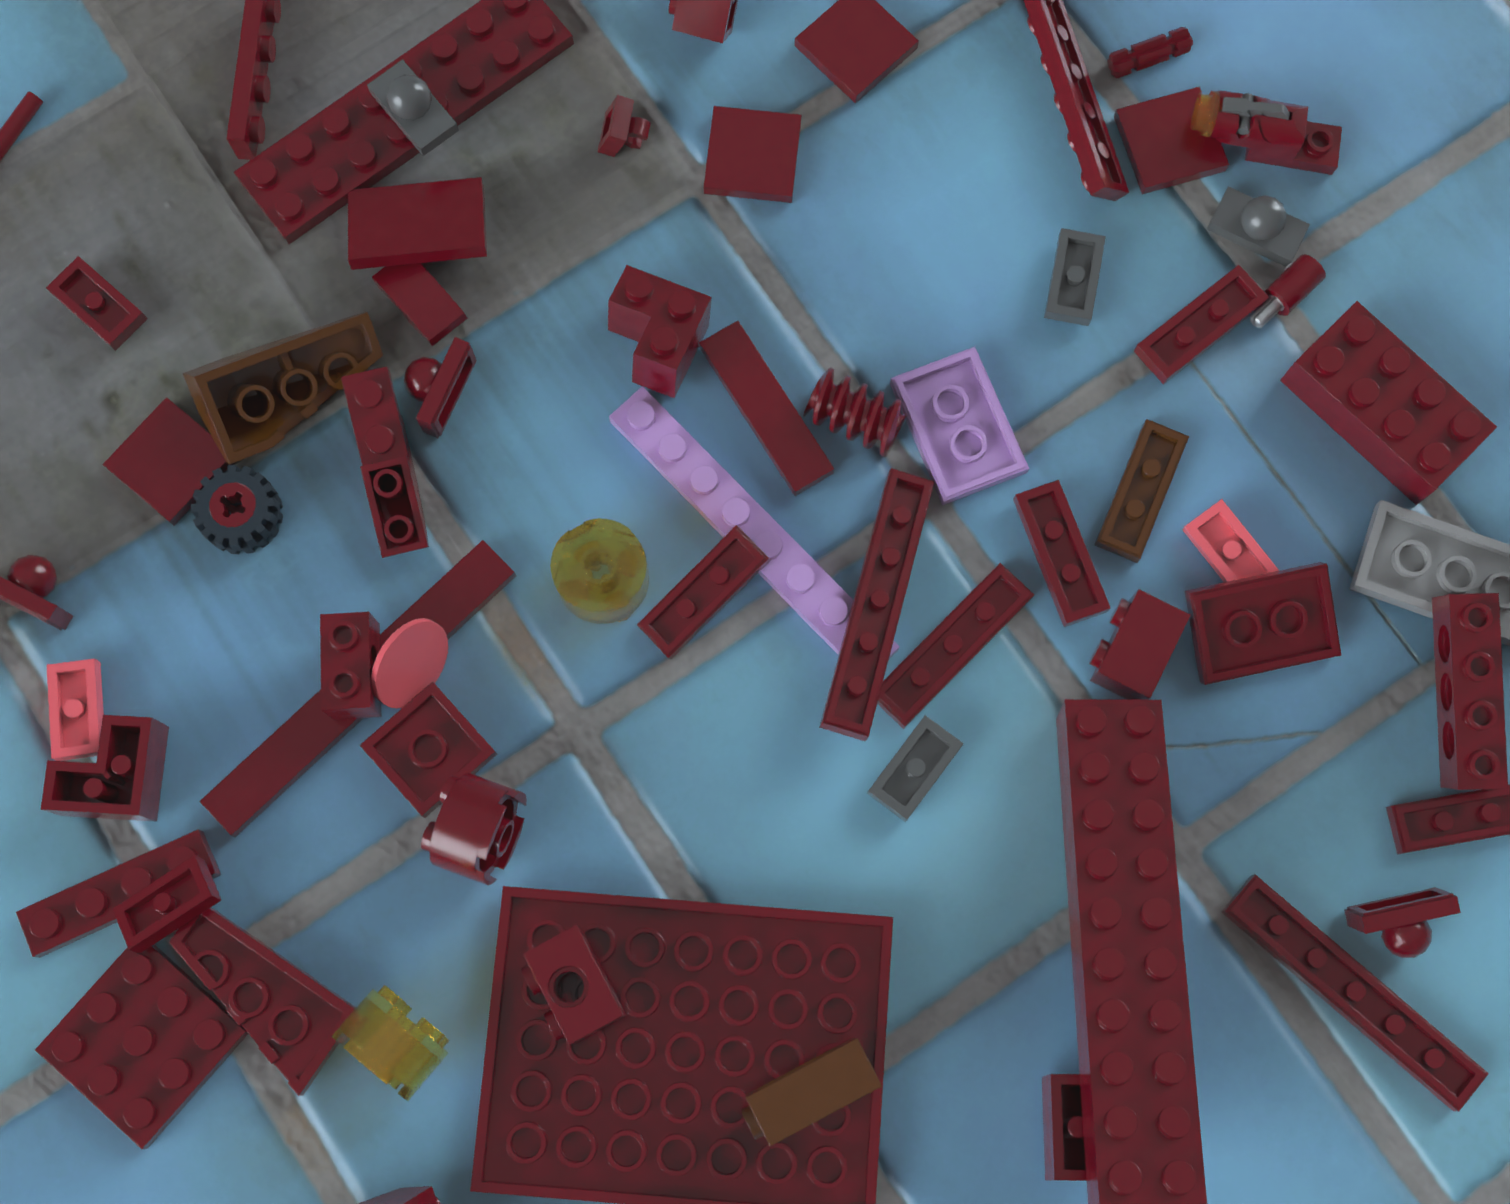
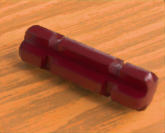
M1179 27L1169 31V36L1167 37L1165 34H1160L1131 45V50L1129 51L1127 48H1122L1112 52L1107 60L1112 76L1121 78L1131 74V69L1133 68L1136 71H1140L1169 60V55L1171 54L1173 57L1188 53L1193 45L1188 29L1186 27Z

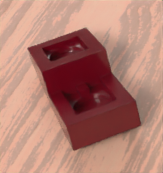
M421 263L386 266L372 276L378 288L402 311L408 322L432 347L468 319L463 310Z

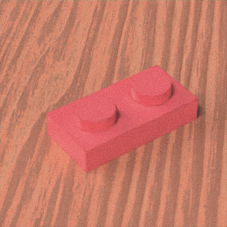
M1222 499L1182 529L1223 582L1280 571Z
M93 658L47 664L51 759L64 761L97 756L104 715L101 662Z

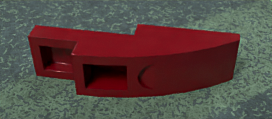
M386 366L341 377L362 462L360 469L382 558L428 548V536L403 416L399 412L389 368Z

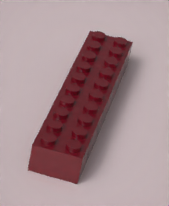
M1065 699L1056 718L1088 1204H1207L1162 700Z

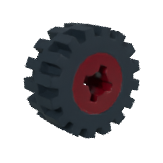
M227 465L228 471L223 472L220 468L213 470L212 472L215 477L209 480L205 476L200 481L204 487L201 491L195 489L192 496L196 500V504H191V513L195 516V519H193L195 526L215 547L222 551L227 550L231 554L239 555L242 550L247 554L255 552L254 547L257 545L264 548L269 544L266 540L268 536L275 537L279 532L276 524L282 523L283 514L280 512L283 505L277 495V491L259 472L256 473L250 467L243 466V469H239L236 465ZM238 502H242V504H239L237 506L232 505Z

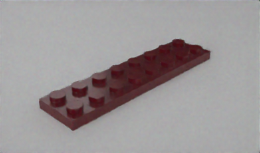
M480 0L235 170L234 174L287 243L291 244L348 204L349 192L354 189L372 187L420 153L371 95L367 84L403 59L416 76L426 82L432 95L454 119L457 126H459L574 45L573 35L543 0Z

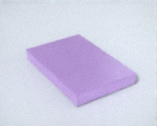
M975 347L891 378V388L896 399L901 400L903 415L907 413L905 420L932 481H935L934 487L942 505L1028 472V464Z

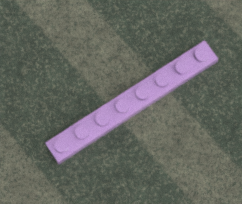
M642 386L609 416L611 424L723 538L736 525L747 534L771 559L758 574L839 655L853 599ZM893 641L889 659L899 650V645L895 641Z

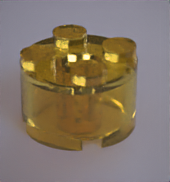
M591 519L583 522L584 524L577 526L571 531L568 530L557 541L552 552L550 564L554 585L563 604L571 613L587 622L608 624L627 620L641 605L649 587V569L641 543L628 527L609 519ZM602 565H607L610 574H603L601 579H595L592 571H599Z
M384 985L378 992L372 989L331 1037L344 1045V1049L385 1084H390L394 1089H397L401 1083L404 1084L398 1094L409 1101L448 1055L444 1047L450 1040L423 1017L417 1024H414L406 1017L412 1008Z

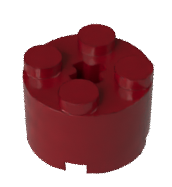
M465 773L460 778L450 775L440 793V802L443 805L436 822L431 821L426 827L421 840V849L430 852V861L433 865L485 885H491L497 879L490 876L495 867L505 869L518 843L525 818L517 816L516 813L518 803L526 806V795L521 791L471 773Z

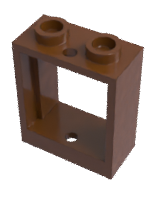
M851 1038L746 1094L749 1106L741 1109V1112L754 1139L757 1140L765 1136L769 1146H772L882 1087L858 1038Z

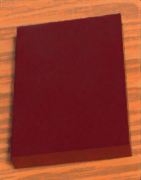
M482 177L354 189L348 193V262L351 270L487 257L485 195Z
M1318 562L1185 591L1188 614L1191 615L1189 621L1199 681L1204 685L1342 656L1327 563Z

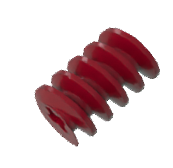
M830 367L817 382L805 408L803 418L814 409L813 424L820 426L830 417V432L838 433L847 425L846 439L849 441H854L863 432V447L870 449L880 440V455L887 457L907 413L904 416L900 414L901 400L897 398L886 408L883 406L884 392L881 390L869 400L867 399L868 384L863 383L855 392L850 391L851 376L848 375L838 384H834V369Z

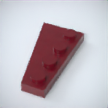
M212 907L180 927L169 941L171 946L208 990H212L225 1005L226 1011L235 1022L242 1026L257 1043L258 1049L289 1081L288 1084L298 1096H303L361 1010Z

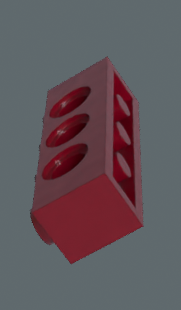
M1499 593L1448 594L1432 597L1440 787L1455 790L1508 789Z

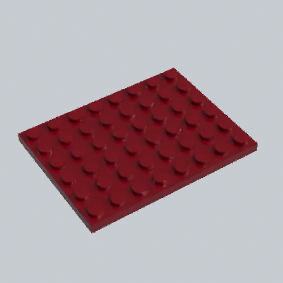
M503 886L470 1192L617 1204H876L893 917ZM577 924L582 928L627 1016L580 1042L569 1045L565 1037L558 1041L554 1037L544 1017V1013L551 1009L542 992L537 995L532 993L522 974L521 968L528 965L523 953ZM577 973L564 975L558 983L559 996L566 1002H574L581 997L584 990L582 978ZM851 1038H858L882 1087L772 1146H769L765 1136L757 1140L754 1139L741 1112V1109L749 1106L746 1094Z

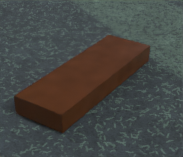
M1145 420L1095 541V546L1138 563L1188 441V435L1151 420Z

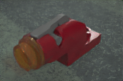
M1212 90L1209 95L1198 94L1193 109L1191 129L1201 131V136L1215 138L1224 144L1246 147L1245 161L1332 175L1338 167L1342 127L1307 121L1308 106L1272 101L1249 93Z

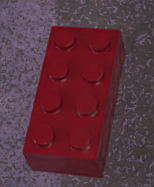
M1358 301L1319 337L1280 379L1286 387L1415 505L1433 493L1497 428L1492 421Z

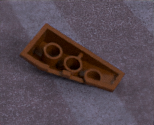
M363 312L222 358L183 373V376L202 421L227 464L230 465L273 448L285 438V434L303 419H308L318 410L317 408L339 389H344L341 377L364 372L383 356V352L368 312Z

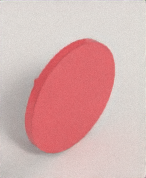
M415 619L402 625L386 640L376 657L371 674L373 693L378 701L390 708H403L431 682L436 683L444 668L448 654V638L446 632L439 624L430 619Z

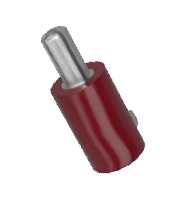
M1306 254L1301 255L1293 263L1288 264L1284 269L1285 271L1264 291L1269 296V299L1250 317L1251 323L1255 327L1262 328L1277 313L1287 316L1326 278L1324 268L1315 258Z

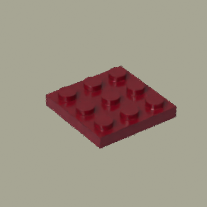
M154 944L140 954L128 950L127 947L40 1043L35 1051L141 1149H147L244 1040L248 1033L235 1022L226 1011L227 1009Z

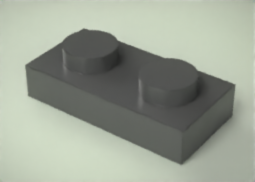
M1061 228L1058 235L1044 318L1089 326L1092 320L1106 236Z
M925 715L868 790L867 794L906 822L964 743Z

